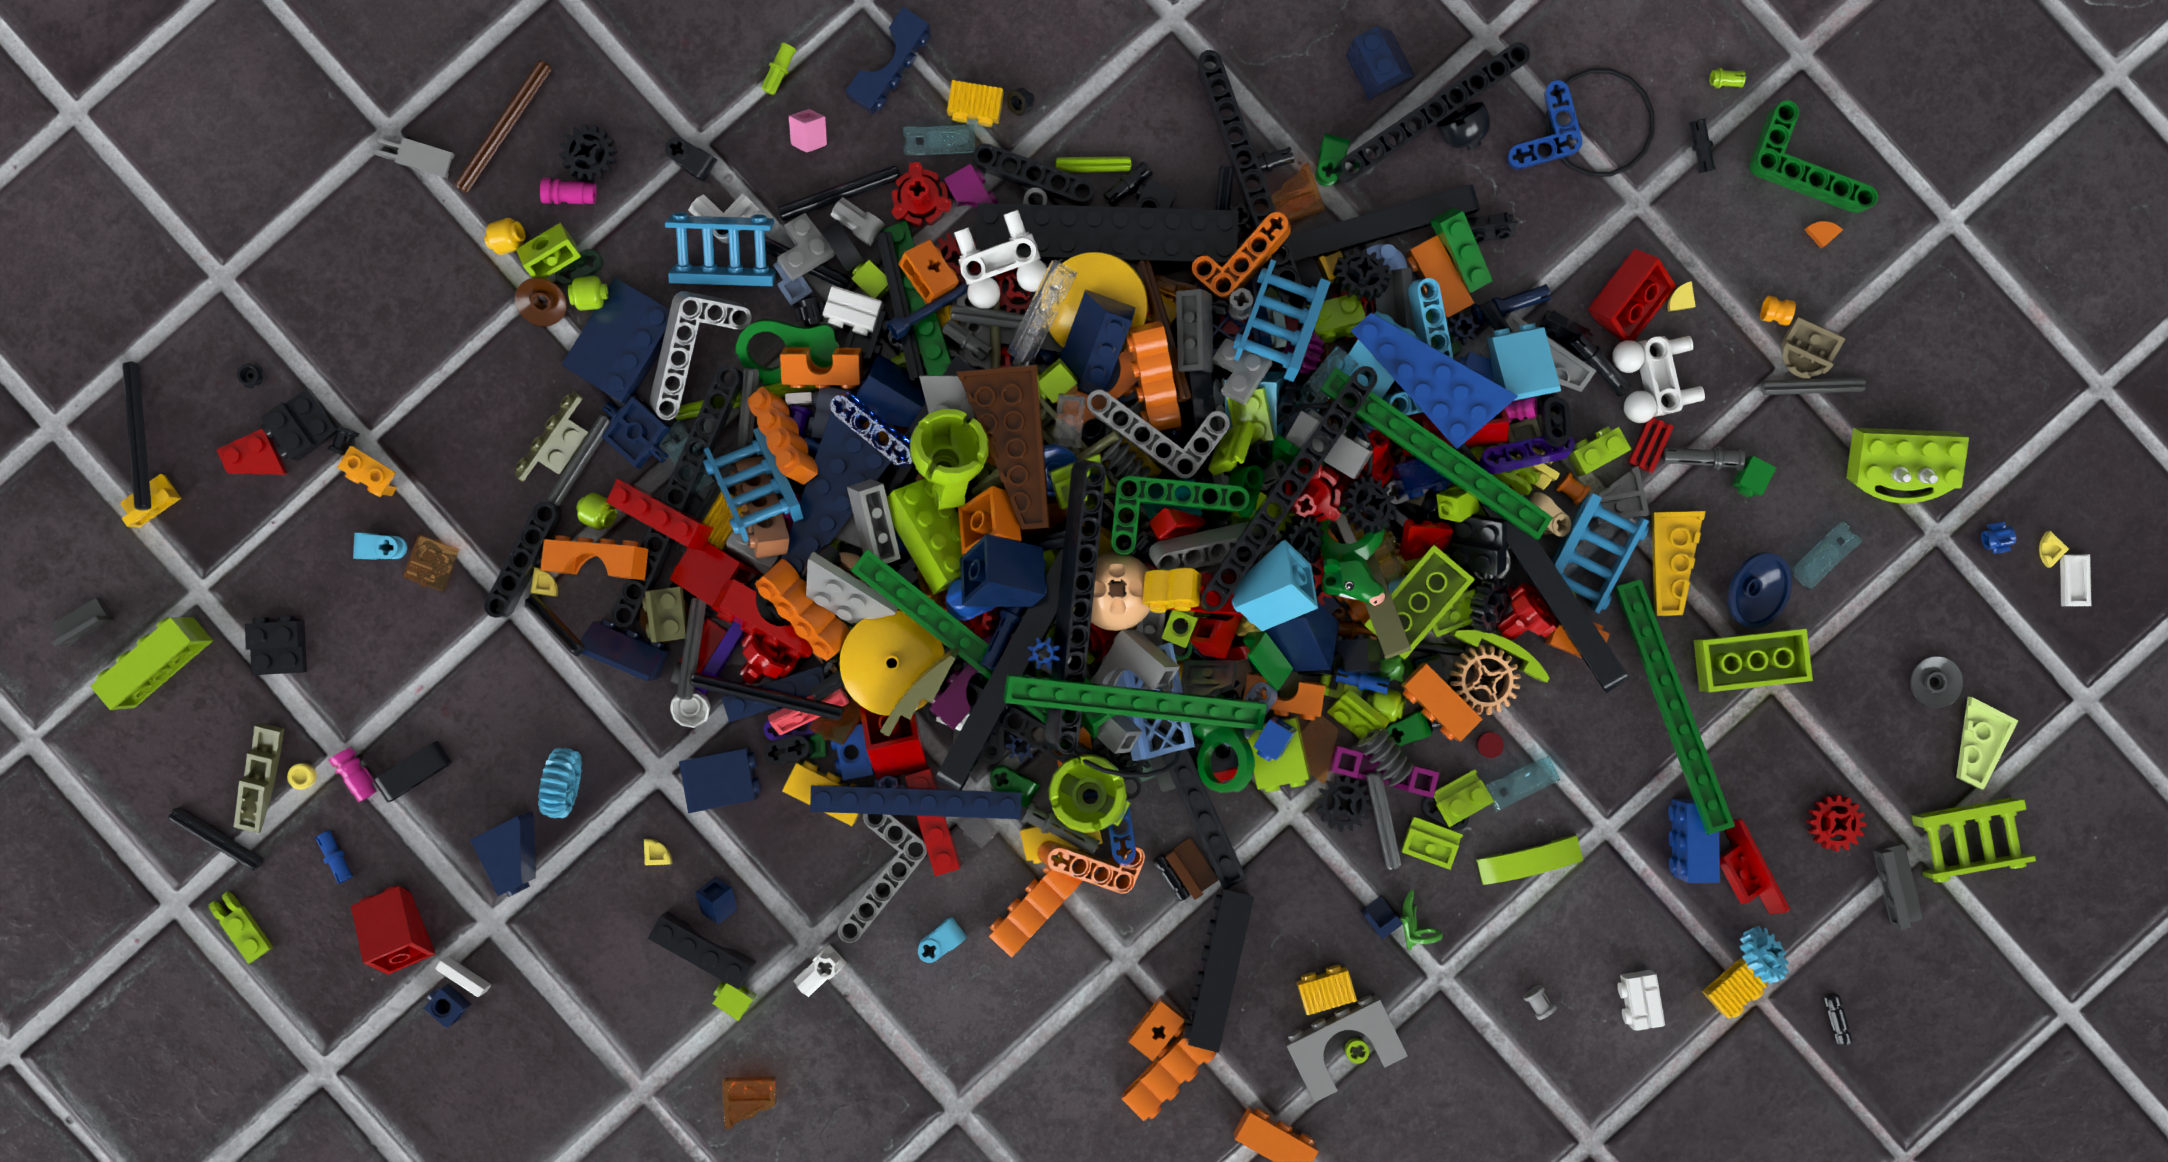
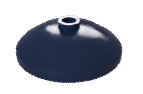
M1761 552L1749 557L1739 566L1731 579L1728 589V606L1736 622L1745 627L1756 629L1767 626L1778 618L1788 603L1792 589V575L1787 562L1777 554Z

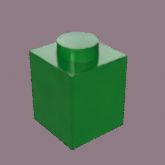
M1755 456L1746 457L1743 470L1737 472L1731 486L1737 488V493L1747 498L1762 496L1776 467Z

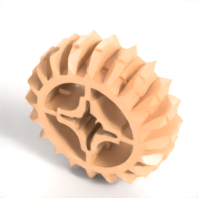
M1483 645L1478 646V654L1474 648L1468 649L1470 657L1464 653L1460 654L1463 663L1457 661L1453 663L1455 667L1459 668L1458 672L1450 671L1451 676L1457 677V681L1449 682L1450 686H1458V689L1454 691L1458 695L1462 694L1461 698L1465 702L1468 701L1467 704L1472 709L1475 707V712L1479 715L1483 712V708L1487 715H1491L1492 706L1496 712H1501L1502 707L1500 703L1509 707L1510 702L1506 698L1516 699L1517 697L1515 693L1511 692L1512 688L1520 689L1519 684H1513V679L1521 678L1520 674H1512V671L1518 668L1517 664L1508 665L1512 657L1508 655L1502 659L1504 650L1499 649L1495 653L1494 646H1489L1486 652ZM1480 659H1491L1501 669L1488 671L1485 665H1482ZM1473 664L1474 677L1466 684L1467 671ZM1482 675L1492 676L1490 681H1487L1488 685L1478 684L1480 679H1483L1481 678ZM1504 676L1503 688L1496 695V683ZM1482 689L1484 694L1488 695L1489 701H1478L1470 695L1469 691Z

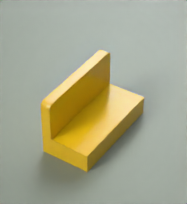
M159 474L149 481L151 509L145 511L135 509L133 493L120 502L127 515L121 518L127 527L140 528L181 499L164 474Z

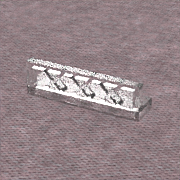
M1057 260L1051 261L1007 350V353L1015 357L1012 362L1015 366H1028L1029 361H1034L1077 275L1075 271Z

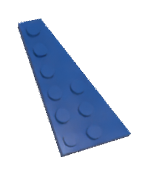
M1372 312L1351 330L1456 449L1518 397L1513 392L1413 337Z

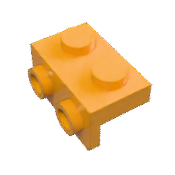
M350 446L337 468L346 473V478L357 484L362 482L368 486L367 490L378 497L382 495L392 496L397 489L396 486L390 483L396 472L356 447Z

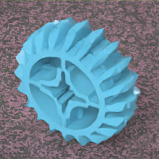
M557 748L549 755L539 786L538 805L542 815L557 819V817H567L572 811L582 772V758L578 751H573L569 748Z

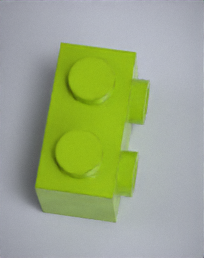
M1607 426L1595 433V439L1588 442L1585 438L1575 444L1574 450L1568 459L1578 477L1586 475L1632 450L1619 427L1610 429Z

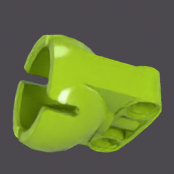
M940 409L929 413L915 427L910 439V456L918 472L929 481L937 510L965 505V493L968 483L981 472L989 454L988 438L982 425L975 418H972L968 424L966 422L967 414L957 409Z
M1093 754L1080 756L1081 761L1078 758H1071L1063 762L1053 774L1048 789L1049 800L1057 819L1068 828L1083 833L1100 831L1112 824L1119 826L1130 805V802L1126 801V785L1123 777L1102 773L1085 765L1083 760H1089L1099 766L1119 771L1118 768L1106 758ZM1088 790H1094L1098 793V799L1093 804H1087L1084 801V794Z

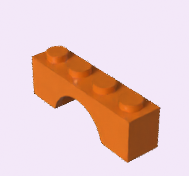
M1127 348L1118 357L1121 368L1120 377L1115 386L1107 391L1115 399H1118L1122 394L1125 397L1129 396L1137 387L1135 383L1138 381V377H1133L1130 362L1134 361L1133 352L1129 353ZM1080 390L1058 407L1059 411L1078 432L1081 431L1083 425L1088 420L1096 418L1089 412L1087 407L1089 394ZM1097 396L1092 399L1091 404L1094 409L1102 410L1106 407L1107 402L1103 397Z
M555 535V540L544 539L540 570L577 575L587 560L598 556L605 564L608 576L645 580L648 549L638 547L639 542L623 540L622 545H616V540L600 539V543H593L592 538L577 537V542L571 541V537Z

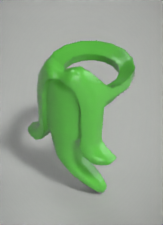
M1396 655L1388 659L1385 657L1380 659L1381 672L1368 674L1390 678V681L1397 680L1403 683L1414 672V669L1408 658L1404 660L1400 655ZM1406 668L1407 676L1404 679L1402 677ZM1363 689L1362 694H1365L1368 689Z
M1410 890L1407 894L1402 910L1403 916H1401L1406 946L1409 950H1412V946L1416 944L1435 943L1443 937V933L1439 929L1418 928L1416 918L1417 906H1412L1414 890ZM1423 933H1436L1433 936L1420 937Z

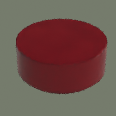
M1485 732L1478 737L1476 747L1482 756L1495 758L1503 751L1504 743L1498 734Z

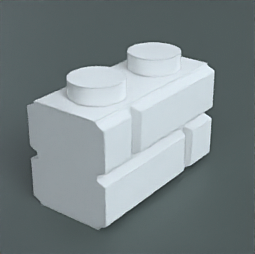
M832 285L823 316L829 319L828 324L843 328L845 324L853 327V332L867 336L868 332L874 333L880 311L884 308V303L881 300Z
M1651 970L1621 974L1618 992L1625 1001L1626 1008L1622 1009L1625 1024H1628L1630 1028L1636 1031L1665 1026L1657 974Z

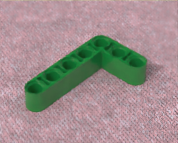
M1785 100L1769 111L1750 160L1749 168L1752 174L1852 213H1861L1876 204L1878 194L1872 186L1785 154L1799 115V108L1796 103ZM1779 110L1786 113L1787 120L1780 117ZM1770 134H1774L1778 138V144L1770 140ZM1761 158L1767 159L1769 168H1765L1761 164ZM1785 167H1789L1793 171V177H1789L1786 174ZM1810 176L1817 180V186H1813L1810 183ZM1834 185L1841 189V195H1837L1834 192ZM1858 194L1864 197V205L1858 201Z
M1125 476L1120 479L1116 489L1112 547L1120 555H1128L1134 551L1137 541L1140 503L1240 512L1247 507L1250 500L1247 490L1239 486ZM1133 482L1137 487L1136 493L1132 496H1125L1121 491L1124 483ZM1157 484L1164 489V494L1159 499L1149 496L1148 490L1152 485ZM1186 487L1189 489L1191 496L1187 501L1182 502L1176 498L1175 492L1178 488ZM1214 490L1218 496L1217 501L1213 504L1205 503L1202 499L1204 491ZM1234 492L1241 493L1244 496V504L1239 507L1233 506L1229 501L1230 495ZM1123 509H1131L1134 513V519L1130 523H1122L1119 520V513ZM1122 535L1130 537L1132 541L1131 547L1127 550H1120L1116 546L1117 539Z

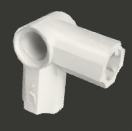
M742 193L723 213L703 194L695 199L688 211L693 216L751 218L752 215L759 211V208ZM713 229V235L719 241L729 243L728 233L720 235L719 229Z
M830 944L794 980L797 988L808 997L827 979L829 980L834 977L847 964Z

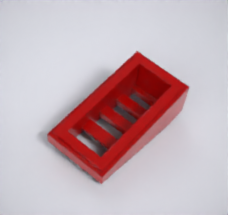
M1164 508L1149 521V524L1158 539H1171L1195 533L1206 521L1200 516L1172 508Z

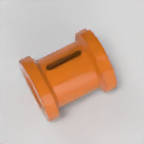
M1568 472L1558 483L1555 490L1557 492L1562 491L1573 500V504L1578 505L1588 494L1591 487L1589 485L1584 486L1573 477V473Z

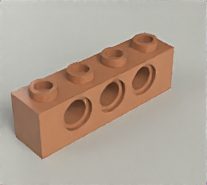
M764 457L745 458L734 462V469L730 471V475L761 464V460ZM764 473L734 485L737 489L735 497L770 483L772 479L771 474L766 475ZM772 493L742 505L743 512H741V518L779 503L777 494ZM782 513L747 527L749 531L747 533L749 539L747 541L748 546L754 549L756 558L787 554L790 538Z

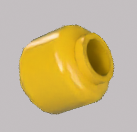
M504 218L490 223L486 228V235L484 236L487 247L499 255L516 251L517 248L523 245L526 238L523 226L511 218Z

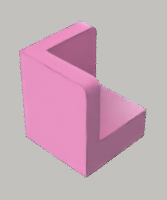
M811 109L789 115L792 146L807 153L827 145L825 116Z

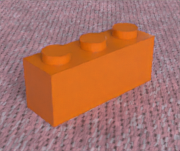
M1438 235L1408 251L1406 262L1411 271L1416 272L1419 279L1432 278L1438 282L1446 320L1474 304ZM1422 285L1421 291L1424 295H1427V288L1425 285Z
M1421 663L1401 684L1405 689L1402 694L1413 704L1417 701L1424 708L1421 713L1431 722L1436 720L1442 726L1440 732L1450 741L1454 738L1461 742L1483 720L1426 663Z
M1248 1106L1233 1133L1236 1141L1273 1162L1314 1161L1319 1151L1312 1137L1305 1133L1298 1135L1291 1131L1293 1128L1286 1122L1279 1120L1277 1123L1270 1119V1114L1263 1109L1256 1107L1254 1110Z

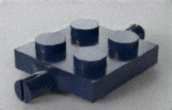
M631 396L625 406L619 410L611 402L605 404L607 407L603 406V411L612 419L609 427L601 437L635 468L641 469L651 455H654L661 463L666 461L665 458L668 459L669 455L659 445L671 428L638 398Z

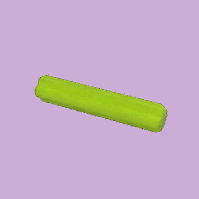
M1131 157L1056 158V169L1067 173L1131 171Z

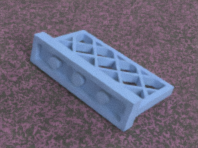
M1172 643L1157 646L1177 663ZM1126 670L1118 679L1117 686L1141 689L1144 682L1132 671ZM1177 671L1172 680L1173 687L1170 692L1183 693L1179 671ZM1152 689L1158 691H1165L1163 689ZM1126 716L1142 730L1131 750L1133 761L1147 760L1156 756L1195 747L1189 722H1181L1180 724V721L1167 720L1172 726L1168 734L1165 735L1158 730L1161 719H1156L1154 724L1151 725L1147 722V718ZM1177 728L1183 732L1185 739L1183 744H1178L1172 740ZM1155 734L1164 740L1160 749L1156 751L1153 750L1151 741Z

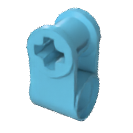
M354 533L353 559H400L407 553V543L402 537L374 533ZM389 545H393L394 549L389 550Z
M951 916L920 941L918 956L923 962L933 963L948 951L960 945L967 938V935ZM926 944L930 947L936 946L933 955L930 952L924 953Z

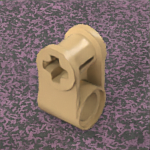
M1534 492L1529 501L1553 517L1542 535L1553 533L1560 537L1566 536L1571 529L1569 516L1550 497L1540 492Z

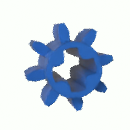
M2004 521L1987 524L1988 530L1983 531L1981 534V540L1985 549H1992L1993 554L2011 551L2010 545L2016 543V533L2013 527L2010 525L2005 526Z
M1037 637V645L1035 647L1028 646V649L1033 651V656L1029 657L1028 661L1036 660L1038 662L1036 669L1040 670L1042 665L1046 664L1051 670V662L1061 660L1056 656L1055 652L1061 647H1052V638L1050 637L1046 640V643H1042L1041 639ZM1048 646L1047 651L1051 655L1049 658L1044 657L1043 661H1041V655L1038 654L1039 649L1044 650Z

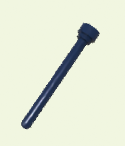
M966 282L962 283L905 318L901 316L900 318L894 317L889 320L887 327L896 340L906 336L910 326L966 294L969 284L967 285Z

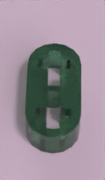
M585 249L579 252L580 258L555 272V277L566 286L572 285L574 278L592 276L598 273L603 267L602 256L593 249ZM590 255L592 258H596L593 261V267L589 265L581 267V265L587 262V256ZM566 267L570 270L577 268V270L570 273L572 278L562 277L565 274L564 269Z

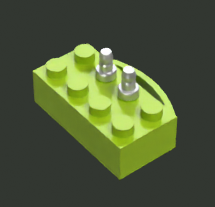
M1853 428L1846 478L1861 490L1885 501L1917 503L1931 500L1946 494L1954 488L1962 489L1969 437L1955 431ZM1877 485L1902 491L1932 487L1927 492L1905 497L1889 496L1875 491Z

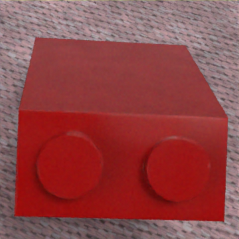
M707 541L703 551L687 547L680 562L675 566L670 580L712 607L725 581L734 579L745 585L761 572Z
M859 705L866 750L877 780L884 776H896L928 769L915 712L910 720L901 715L888 737L881 733L880 730L889 716L876 714Z
M391 886L386 888L383 893L364 897L359 903L351 906L364 964L388 975L436 955L412 894L400 886Z

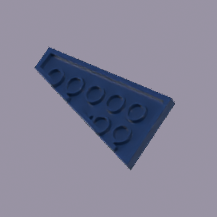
M833 411L830 413L815 457L818 474L807 482L799 504L803 519L793 522L789 534L788 552L781 557V559L786 560L792 565L800 578L811 553H816L826 544L831 545L853 516L847 487L869 479L878 482L895 460Z

